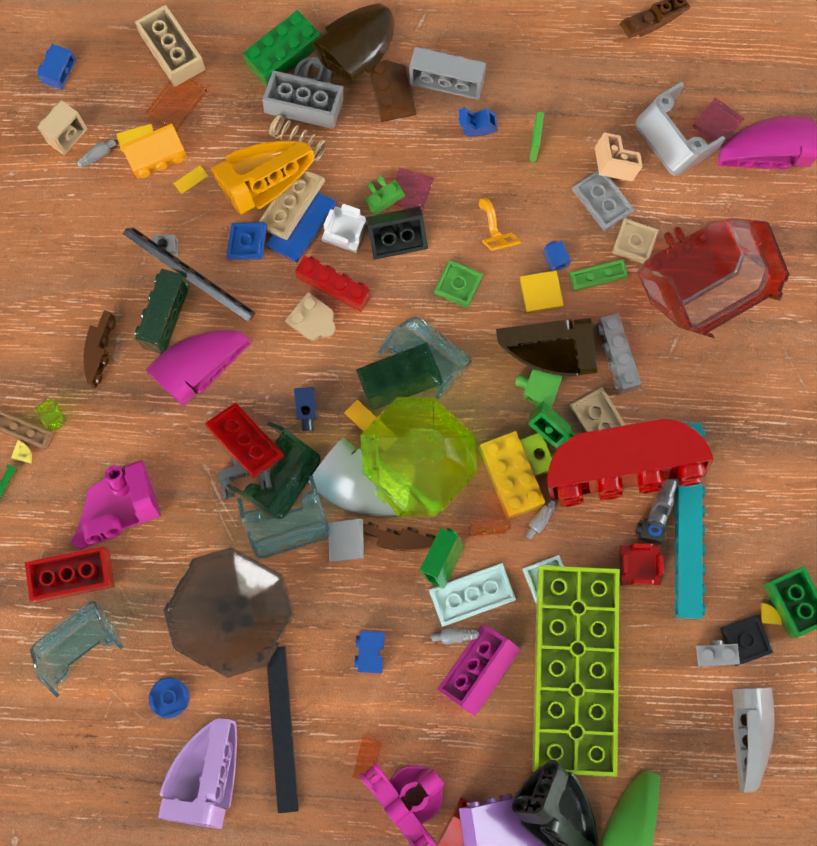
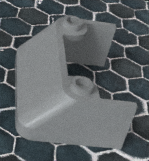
M683 82L659 95L638 116L635 123L638 132L667 171L674 176L681 175L718 152L725 140L724 136L709 145L701 137H693L687 141L667 115V112L673 108L674 100L680 95L684 86Z

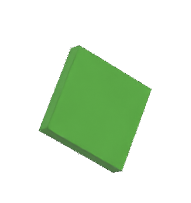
M543 112L536 113L529 157L530 162H536L544 117Z
M449 259L434 290V294L468 308L483 274Z

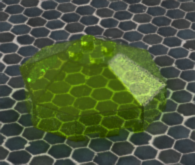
M397 397L360 435L363 474L377 486L374 490L375 495L383 503L390 505L394 509L393 512L399 517H437L478 473L475 435L435 398Z

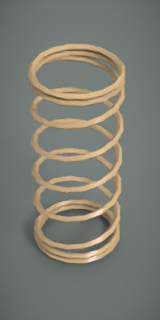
M283 115L276 116L269 128V135L274 138L281 137V141H283L282 136L289 128L291 121L288 120L282 129L281 135L275 137L284 123ZM279 118H281L280 124H279V126L277 127V129L275 130V126H276V124H277ZM299 125L294 127L288 141H291L295 136ZM304 130L302 132L298 142L303 141L307 134V130ZM315 134L312 135L309 139V146H311V144L313 143L315 139ZM323 139L320 140L313 150L314 162L318 161L325 151L327 143ZM321 146H322V149H321L320 153H319L318 156L315 158L316 153L319 151V149H320Z

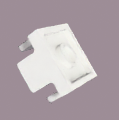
M343 204L341 208L335 206L334 210L330 209L324 223L325 231L322 241L357 253L367 228L365 216L360 214L359 209Z

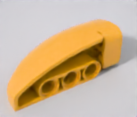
M274 141L260 143L226 155V160L211 167V171L232 206L239 215H243L255 208V206L258 209L263 208L286 191L313 163L314 153L312 148L305 142Z

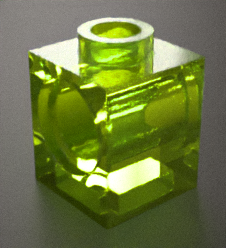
M52 398L34 407L43 425L50 431L60 429L67 422L58 403Z

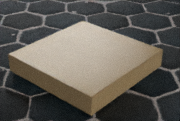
M624 218L612 254L647 265L659 229Z

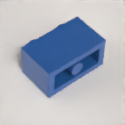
M51 44L45 53L42 65L38 67L37 75L43 84L63 89L76 61L72 50Z

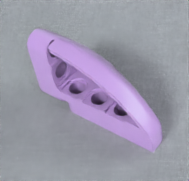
M220 718L213 720L194 735L183 747L163 782L160 796L163 799L159 810V819L222 829L226 812L223 808H230L234 787L237 754V725L234 721Z

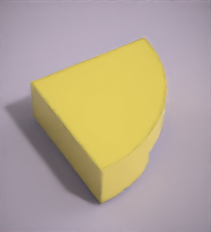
M17 440L11 458L32 464L30 448L25 443Z

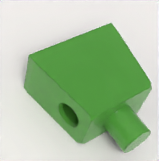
M533 369L530 378L518 374L515 385L525 388L523 394L525 400L536 406L544 401L552 408L563 375H554Z

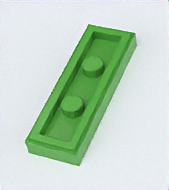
M621 259L570 272L569 277L575 292L627 279L628 273L624 260Z

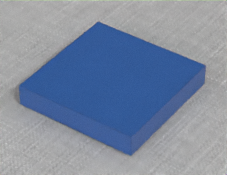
M265 222L231 223L226 258L228 260H262L267 224Z

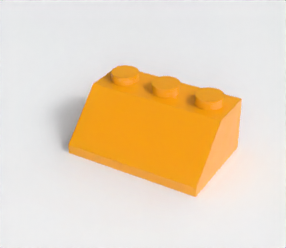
M173 124L121 145L137 179L146 178L151 173L165 170L168 166L181 163L187 158Z

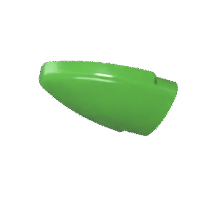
M643 770L627 786L608 819L600 840L601 846H652L659 803L660 775L658 773Z

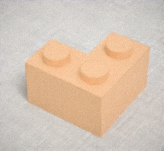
M603 133L595 146L599 175L633 181L643 167L640 153L623 150L620 135Z

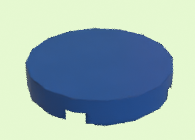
M171 677L163 678L156 682L149 693V705L152 711L163 718H173L182 714L187 708L190 699L189 690L186 685L179 679Z

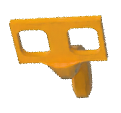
M487 198L479 199L480 209L485 210L487 213L491 238L483 239L482 242L491 251L520 244L521 241L512 232L501 234L498 231L496 214L492 203ZM512 237L515 241L507 242L504 238ZM496 241L499 245L491 246L488 242Z

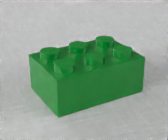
M805 566L796 568L763 584L774 608L781 617L782 624L790 639L798 638L817 629V589Z

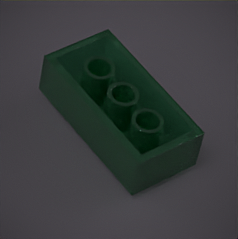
M161 268L160 273L156 275L154 280L155 287L148 295L149 303L147 308H144L142 311L141 324L135 330V339L142 348L162 354L168 348L190 288L182 274Z
M428 342L356 369L371 411L443 384L440 371Z

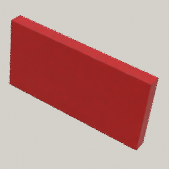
M236 402L205 423V427L253 479L284 457V453Z

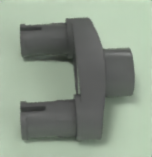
M232 457L233 466L217 474L223 500L235 497L232 487L233 479L250 476L234 457ZM270 467L258 475L260 491H265L266 488L268 490L272 489L269 475Z
M667 479L663 490L658 492L649 512V524L661 528L665 527L674 503L673 496L677 486L676 481Z

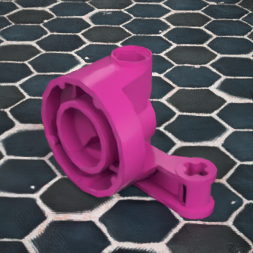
M374 762L369 770L364 774H359L361 780L384 807L387 815L399 827L411 846H438L430 833L422 825L436 815L440 810L443 800L442 790L444 783L434 769L430 770L420 765H408L397 770L389 780L379 765ZM420 783L428 794L424 796L421 804L409 808L401 797H405L408 789L417 787V784Z

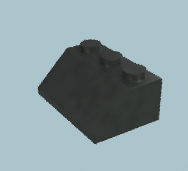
M420 206L365 217L374 260L428 249L424 219Z

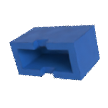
M360 631V636L356 635V648H359V656H355L354 668H358V672L382 674L383 657H379L380 649H384V632Z

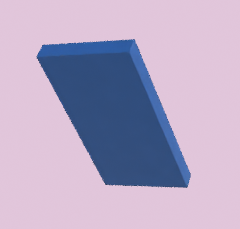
M318 192L289 238L285 240L272 235L266 244L267 248L298 263L325 223L330 209L333 210L337 202Z

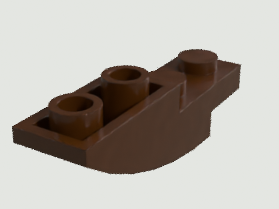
M662 0L653 4L650 9L622 20L620 26L629 39L637 35L642 37L676 19L686 12L690 5L686 0Z
M105 310L98 327L90 325L84 347L85 376L87 383L94 389L101 383L103 369L109 363V353L104 347H107L109 343L108 336L116 324L114 315Z
M368 522V524L363 523V534L378 538L377 547L404 552L429 550L436 538L435 535L426 533L425 536L418 534L419 530L408 527L407 530L403 528L401 534L397 535L398 532L393 529L387 528L385 531L379 529L378 524Z

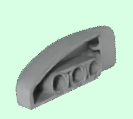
M344 437L327 454L308 481L329 502L359 515L370 517L402 516L409 514L418 504L417 500L361 449L357 450Z
M772 687L732 689L734 706L733 731L739 792L742 793L755 792L759 789L770 757L775 730V708ZM743 714L747 716V724L742 725L740 717ZM745 735H748L747 746H744L742 738ZM746 757H747V767H746V765H745V763H744V760H745Z

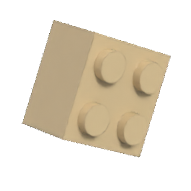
M62 100L52 108L49 115L42 119L37 127L47 143L64 156L88 129L79 113Z

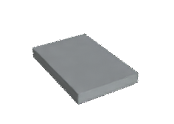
M599 170L572 187L573 192L604 232L635 211L612 179L599 175Z

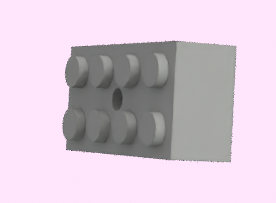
M415 47L409 66L410 84L479 100L484 84L486 63L477 59H466L459 55H448L442 51L435 52L424 47Z

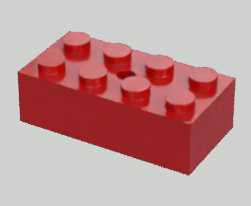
M104 546L24 562L30 602L41 603L115 587L109 549Z

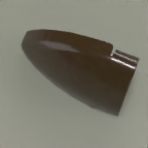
M380 3L372 4L349 12L326 26L327 32L313 42L320 62L325 68L350 83L362 75L364 69L365 72L369 73L385 55L394 33V18L391 10Z
M591 318L574 320V329L571 319L496 329L499 345L518 361L531 368L563 376L598 373Z

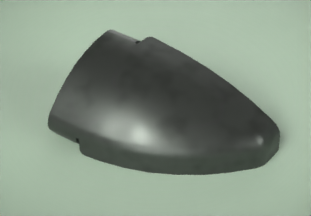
M556 760L548 761L536 770L522 785L512 803V810L521 819V825L546 846H598L593 812L579 780L572 772H567Z

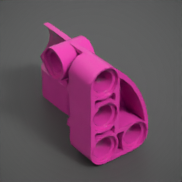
M142 460L125 465L124 468H120L117 465L108 467L105 471L106 478L87 490L83 513L76 533L70 542L73 546L81 550L115 538L122 533V530L161 517L158 502Z

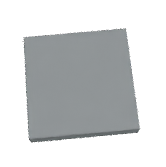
M363 519L328 523L329 562L364 559Z

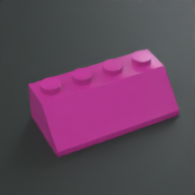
M482 624L478 630L479 637L471 640L438 688L440 692L473 716H476L521 650L509 639L485 624Z

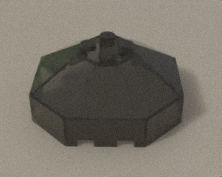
M233 547L193 558L187 572L175 588V593L170 602H167L163 609L173 650L227 678L267 666L295 616L284 576Z

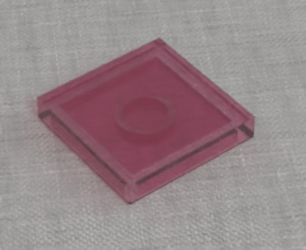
M715 98L692 127L713 142L724 136L725 140L721 145L723 147L744 121V118Z
M399 167L395 179L405 196L394 204L408 209L420 206L423 212L434 178Z

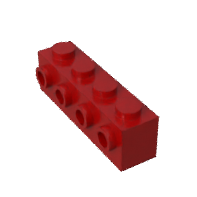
M304 255L295 270L297 279L360 312L363 311L371 297L370 289H368L369 287L366 284L352 281L349 275L337 273L333 267L320 264V261L312 256L309 258Z

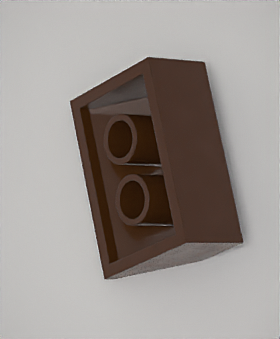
M389 60L379 61L370 71L381 122L415 116L416 111L405 65Z

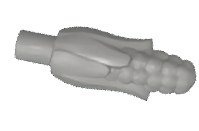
M113 139L106 143L103 141L97 143L79 159L78 166L84 167L107 156L110 153L109 149L117 144Z
M550 499L529 523L530 529L525 534L527 538L532 539L536 532L540 533L543 531L548 523V519L557 506L556 500Z
M445 628L441 630V633L431 634L432 642L442 641L446 645L463 643V641H470L479 637L478 631L462 630L461 628Z

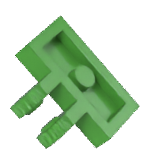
M379 175L377 178L382 188L378 191L374 183L371 181L367 183L373 194L367 197L365 201L373 215H377L405 196L396 179L386 184L383 177Z

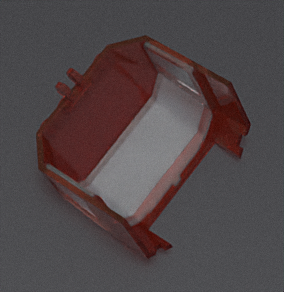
M733 217L707 225L686 238L682 229L677 226L674 229V233L679 242L675 243L671 233H665L666 243L670 247L645 260L637 271L651 305H654L679 328L714 338L712 333H709L710 331L767 298L780 301L783 295L781 291L784 283L788 281L790 275L770 223Z

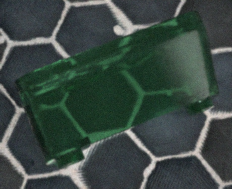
M269 422L267 425L280 434L275 445L284 453V457L277 462L270 473L272 489L268 490L266 488L265 491H260V486L255 483L247 485L243 491L230 484L226 487L276 519H283L318 468L321 459L316 451L286 428Z

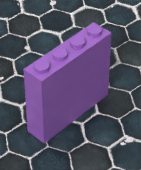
M499 795L500 799L498 800L495 797L483 799L484 803L480 804L479 801L467 802V807L459 808L464 846H545L521 825V819L512 810V803L516 795Z

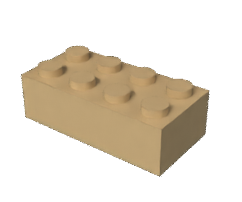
M166 5L135 21L140 36L174 87L206 70L202 57Z

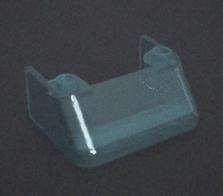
M411 317L393 328L378 351L380 355L388 350L396 357L408 355L434 375L433 382L436 389L439 390L435 396L437 399L453 387L472 362L469 355L418 317Z
M313 476L309 477L313 491L306 493L302 497L301 503L303 507L266 518L264 513L258 509L246 512L242 499H237L243 526L254 554L258 558L271 557L323 541L329 537V525Z
M95 601L87 603L36 641L30 649L36 677L56 698L60 696L57 684L64 682L68 678V666L100 643L106 647L115 643L120 650L123 648L118 631Z

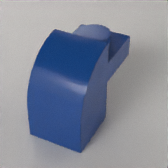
M465 107L459 109L458 121L463 128L464 135L477 137L498 131L496 114L486 108L476 113Z

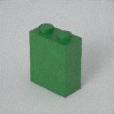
M440 528L420 568V572L427 582L443 589L464 549L461 538L455 530Z

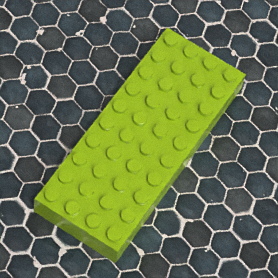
M561 566L537 567L533 772L548 761L556 760L567 772H572L574 775L617 777L620 569Z

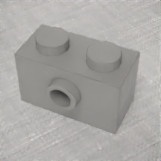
M722 640L710 641L711 645L696 646L698 667L740 664L738 644H723Z

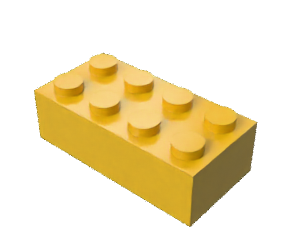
M516 431L480 444L479 451L507 520L544 506L545 500Z

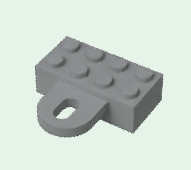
M307 57L297 64L294 75L277 71L272 72L262 99L264 113L275 116L283 115L284 118L334 129L344 100L343 86L330 84L331 71L322 65L319 57ZM317 67L320 69L316 78L308 77L311 68Z

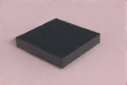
M759 615L720 628L726 644H738L740 664L735 666L774 653Z

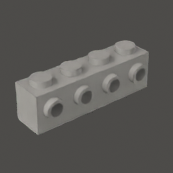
M619 313L600 318L596 328L598 335L601 336L603 341L602 348L608 357V367L613 373L615 388L618 389L619 395L638 390L641 386V381Z

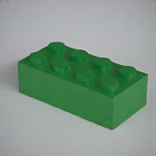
M296 10L242 53L245 64L267 87L273 71L287 74L301 60L316 51L313 42L321 34Z

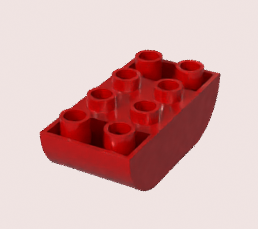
M658 419L580 433L559 447L548 469V489L551 499H559L561 507H571L583 504V495L598 492L600 500L604 501L623 497V490L626 487L638 486L640 494L663 490L662 484L667 479H678L679 487L694 486L703 483L702 477L706 476L714 459L704 438L692 427L676 420Z

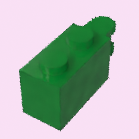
M544 401L529 415L528 424L555 448L575 436L571 432V425Z

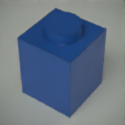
M563 241L548 243L544 248L543 254L550 271H558L569 267L571 260Z

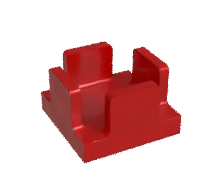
M653 544L620 545V585L661 586L664 562L663 554H660V546H653Z

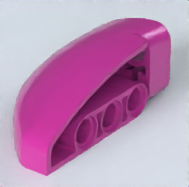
M779 116L754 123L738 132L721 148L718 154V166L787 169L791 166L811 167L817 159L816 123L809 116Z

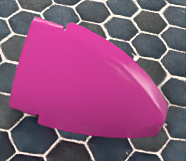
M223 330L201 333L188 337L168 348L145 371L185 407L196 395L193 389L198 393L206 390L251 344V341L239 331Z

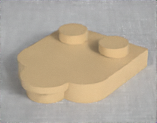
M309 292L285 320L289 326L311 341H316L321 337H331L336 330L332 309Z

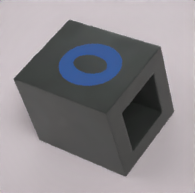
M643 518L636 526L637 540L662 544L665 541L667 523L665 527H656L649 524L648 519Z

